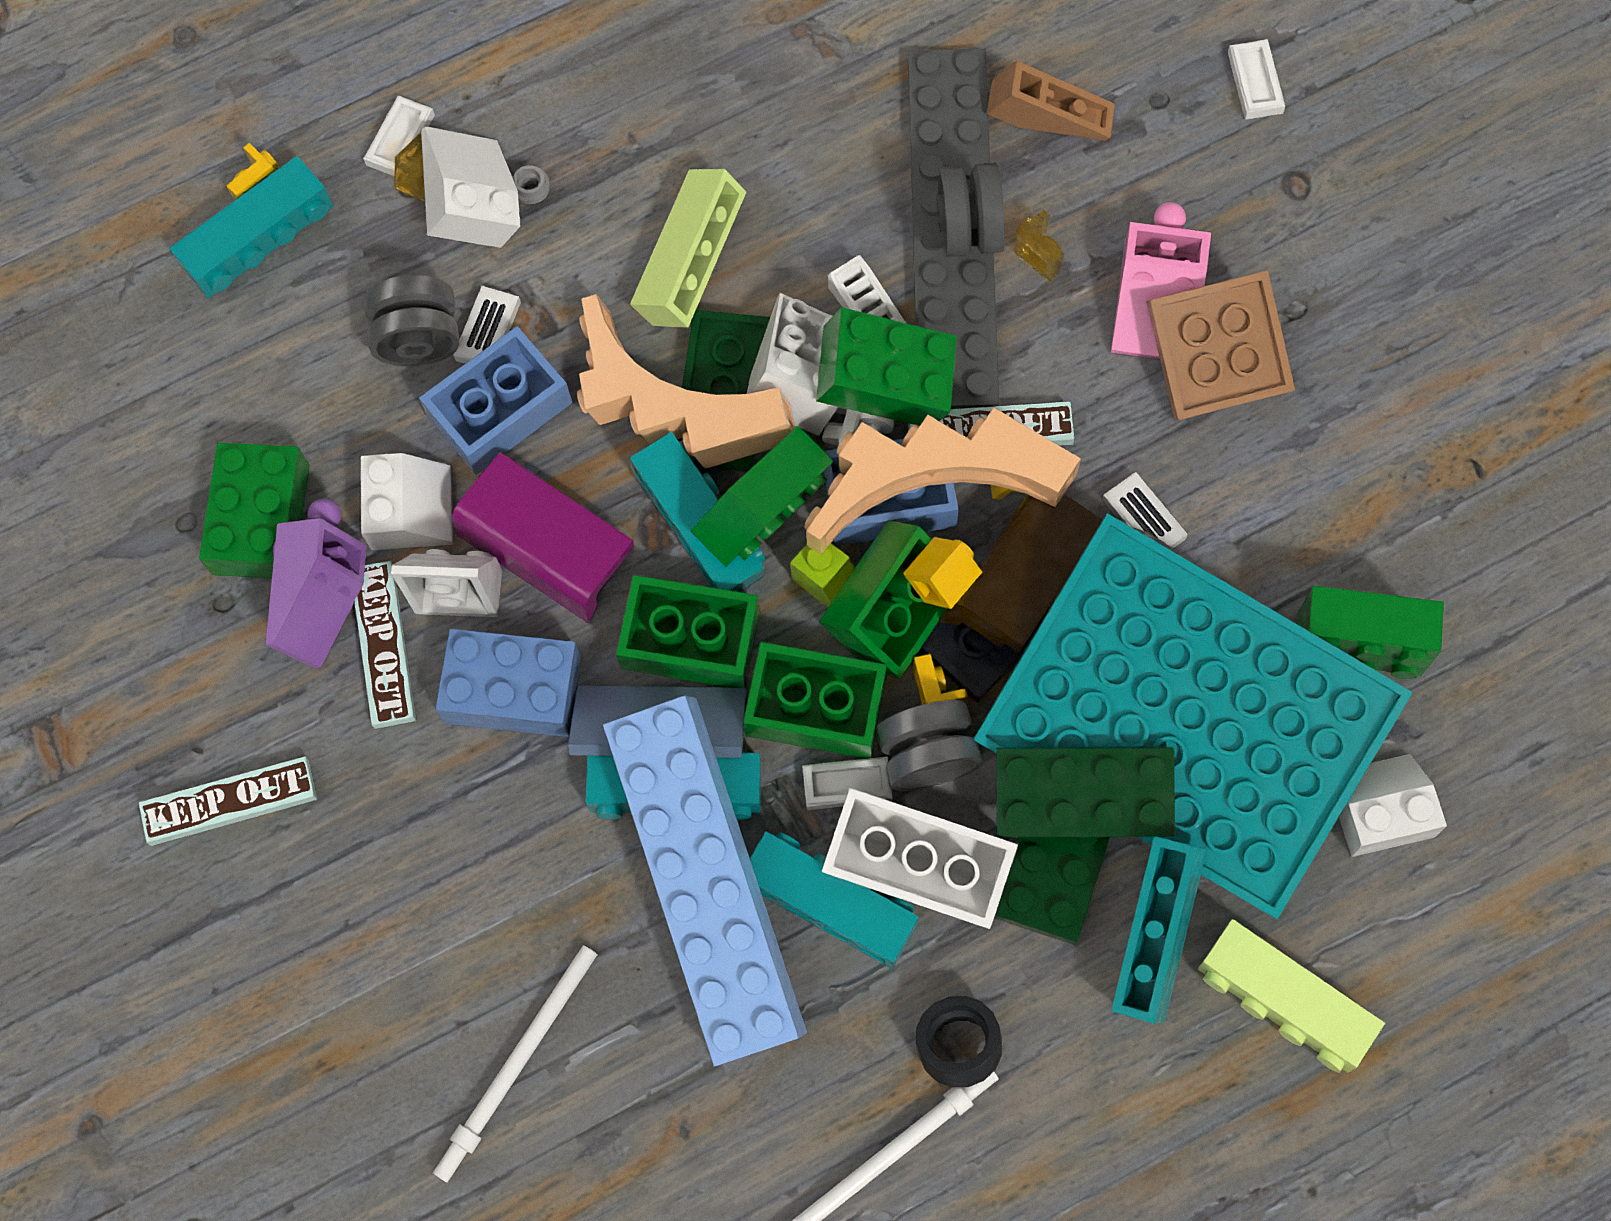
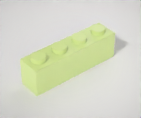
M689 169L630 303L652 326L688 328L746 194V191L725 169Z
M1233 919L1225 927L1197 969L1205 974L1203 980L1210 987L1223 994L1228 990L1242 1000L1240 1005L1245 1011L1260 1020H1263L1266 1016L1280 1026L1278 1032L1284 1038L1298 1046H1302L1305 1043L1319 1053L1316 1058L1323 1065L1338 1073L1341 1070L1349 1073L1358 1067L1385 1025V1022Z

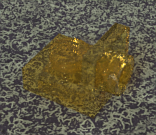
M418 134L395 156L394 187L401 192L425 201L422 135Z
M1043 209L1034 218L1031 216L1027 217L1015 232L1017 238L1014 253L1050 282L1060 273L1064 253L1054 239L1049 236H1043L1047 232L1050 214Z

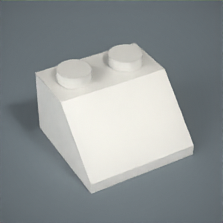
M404 453L361 456V534L371 550L453 545L451 465Z
M1411 754L1371 763L1339 816L1351 857L1435 838L1447 827L1434 784Z

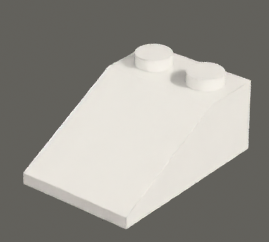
M424 126L421 129L427 235L501 248L520 227L518 191L498 141Z
M430 549L425 554H411L392 565L391 575L415 614L498 617L502 569L497 558L492 557L487 552L470 551L465 556L451 555L444 550Z

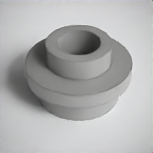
M527 165L519 168L513 176L519 202L536 204L544 200L549 194L550 180L542 169L533 165ZM529 184L538 185L536 188L531 190L525 189V187Z

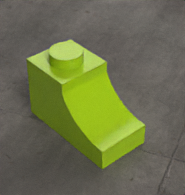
M832 543L822 554L806 544L790 563L792 580L826 607L830 606L855 569L850 562V557Z

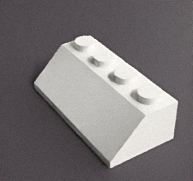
M849 788L822 872L990 929L1018 844Z

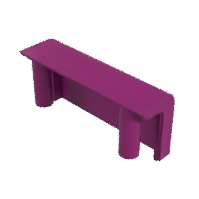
M500 452L460 499L452 514V521L458 537L479 551L487 552L492 557H496L500 565L588 624L597 607L596 596L634 548V542L631 538Z

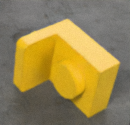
M250 143L243 147L252 165L238 172L234 179L226 185L234 200L279 169L277 162L266 150H262L259 153Z
M931 654L914 658L912 671L921 705L945 700H959L967 704L968 695L966 689L941 694L942 691H946L945 677L941 666L934 667Z

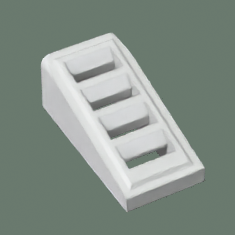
M860 255L828 275V289L843 308L862 312L877 302L879 306L867 314L879 317L886 314L891 320L906 323L870 267ZM867 288L869 293L854 301L852 297Z

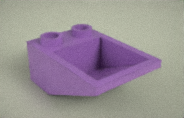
M326 498L318 499L310 505L307 512L308 520L277 524L276 541L273 545L274 562L265 645L312 668L322 667L355 602V598L363 586L367 545L337 528L341 520V510L334 501Z

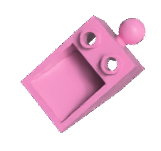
M1166 202L1160 205L1154 213L1155 225L1130 222L1124 243L1111 353L1160 359L1146 301L1196 289L1205 285L1211 232L1182 229L1186 222V214L1184 209L1177 203Z

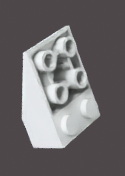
M780 293L750 376L747 394L779 387L791 404L795 426H799L819 436L838 408L837 406L816 402L823 326L833 315L826 314L801 300L793 299Z

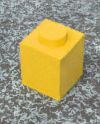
M934 537L903 574L924 603L952 609L981 575L982 571L973 559V551L964 542L957 539L948 540Z

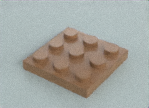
M1268 270L1146 301L1174 421L1295 391Z

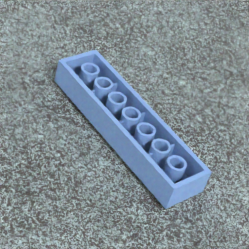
M684 695L603 724L714 1067L798 1039L807 1034L697 699Z

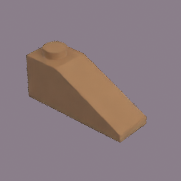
M1016 61L992 79L987 114L1019 128L1107 141L1111 137L1115 104Z

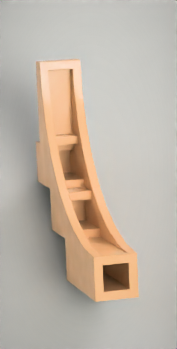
M594 294L581 299L584 315H581L579 320L585 337L589 339L590 349L586 350V358L590 370L579 373L582 389L577 391V397L582 411L585 414L589 413L599 425L629 416L635 434H641L650 445L672 432L677 439L683 437L689 457L695 456L704 469L772 449L796 428L791 404L779 387L750 394L714 395L686 390L658 379L636 364L627 354L618 338L611 312L598 295Z
M994 407L986 419L979 417L976 420L967 438L927 415L920 427L914 424L903 440L902 446L862 422L854 434L849 431L843 437L837 448L839 471L842 473H839L828 490L830 497L822 509L818 506L815 507L805 522L807 546L822 554L846 526L868 509L895 495L929 485L957 482L991 484L1026 493L1056 507L1077 476L1081 458Z

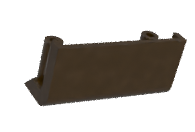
M1027 494L978 563V567L982 571L981 575L952 609H946L939 622L960 625L963 622L999 648L1005 643L1019 653L1061 591L1102 519L1065 494L1056 507Z

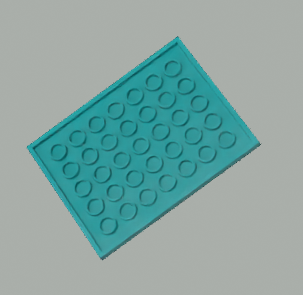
M1107 513L973 740L995 753L996 748L1173 747L1175 837L1162 838L1207 849L1201 875L1278 919L1413 692ZM1154 837L1138 838L1152 845Z

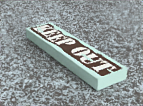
M1070 402L994 407L1059 446L1073 445L1074 443ZM993 407L951 409V412L939 422L967 438L976 420L979 417L986 419ZM908 423V431L913 426V424Z
M391 561L365 565L364 583L354 600L371 724L374 729L416 721L397 584L391 575L393 565Z
M301 757L139 802L146 843L153 846L317 800L309 760L306 757Z

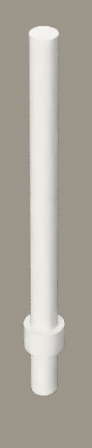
M584 945L581 947L464 1126L459 1124L450 1137L453 1143L433 1171V1174L448 1183L467 1152L473 1153L482 1139L479 1137V1134L596 958L597 954Z
M995 1072L984 1081L973 1086L952 1087L943 1094L945 1099L792 1221H822L953 1115L961 1116L973 1106L972 1100L999 1080Z

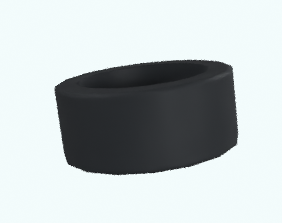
M950 996L933 1003L922 1014L916 1027V1047L925 1071L937 1082L950 1087H970L988 1078L996 1070L1002 1057L1001 1031L994 1013L981 1001L967 996ZM954 1021H969L977 1024L982 1028L985 1035L983 1051L975 1058L963 1063H950L942 1060L936 1055L933 1048L935 1033L944 1025Z

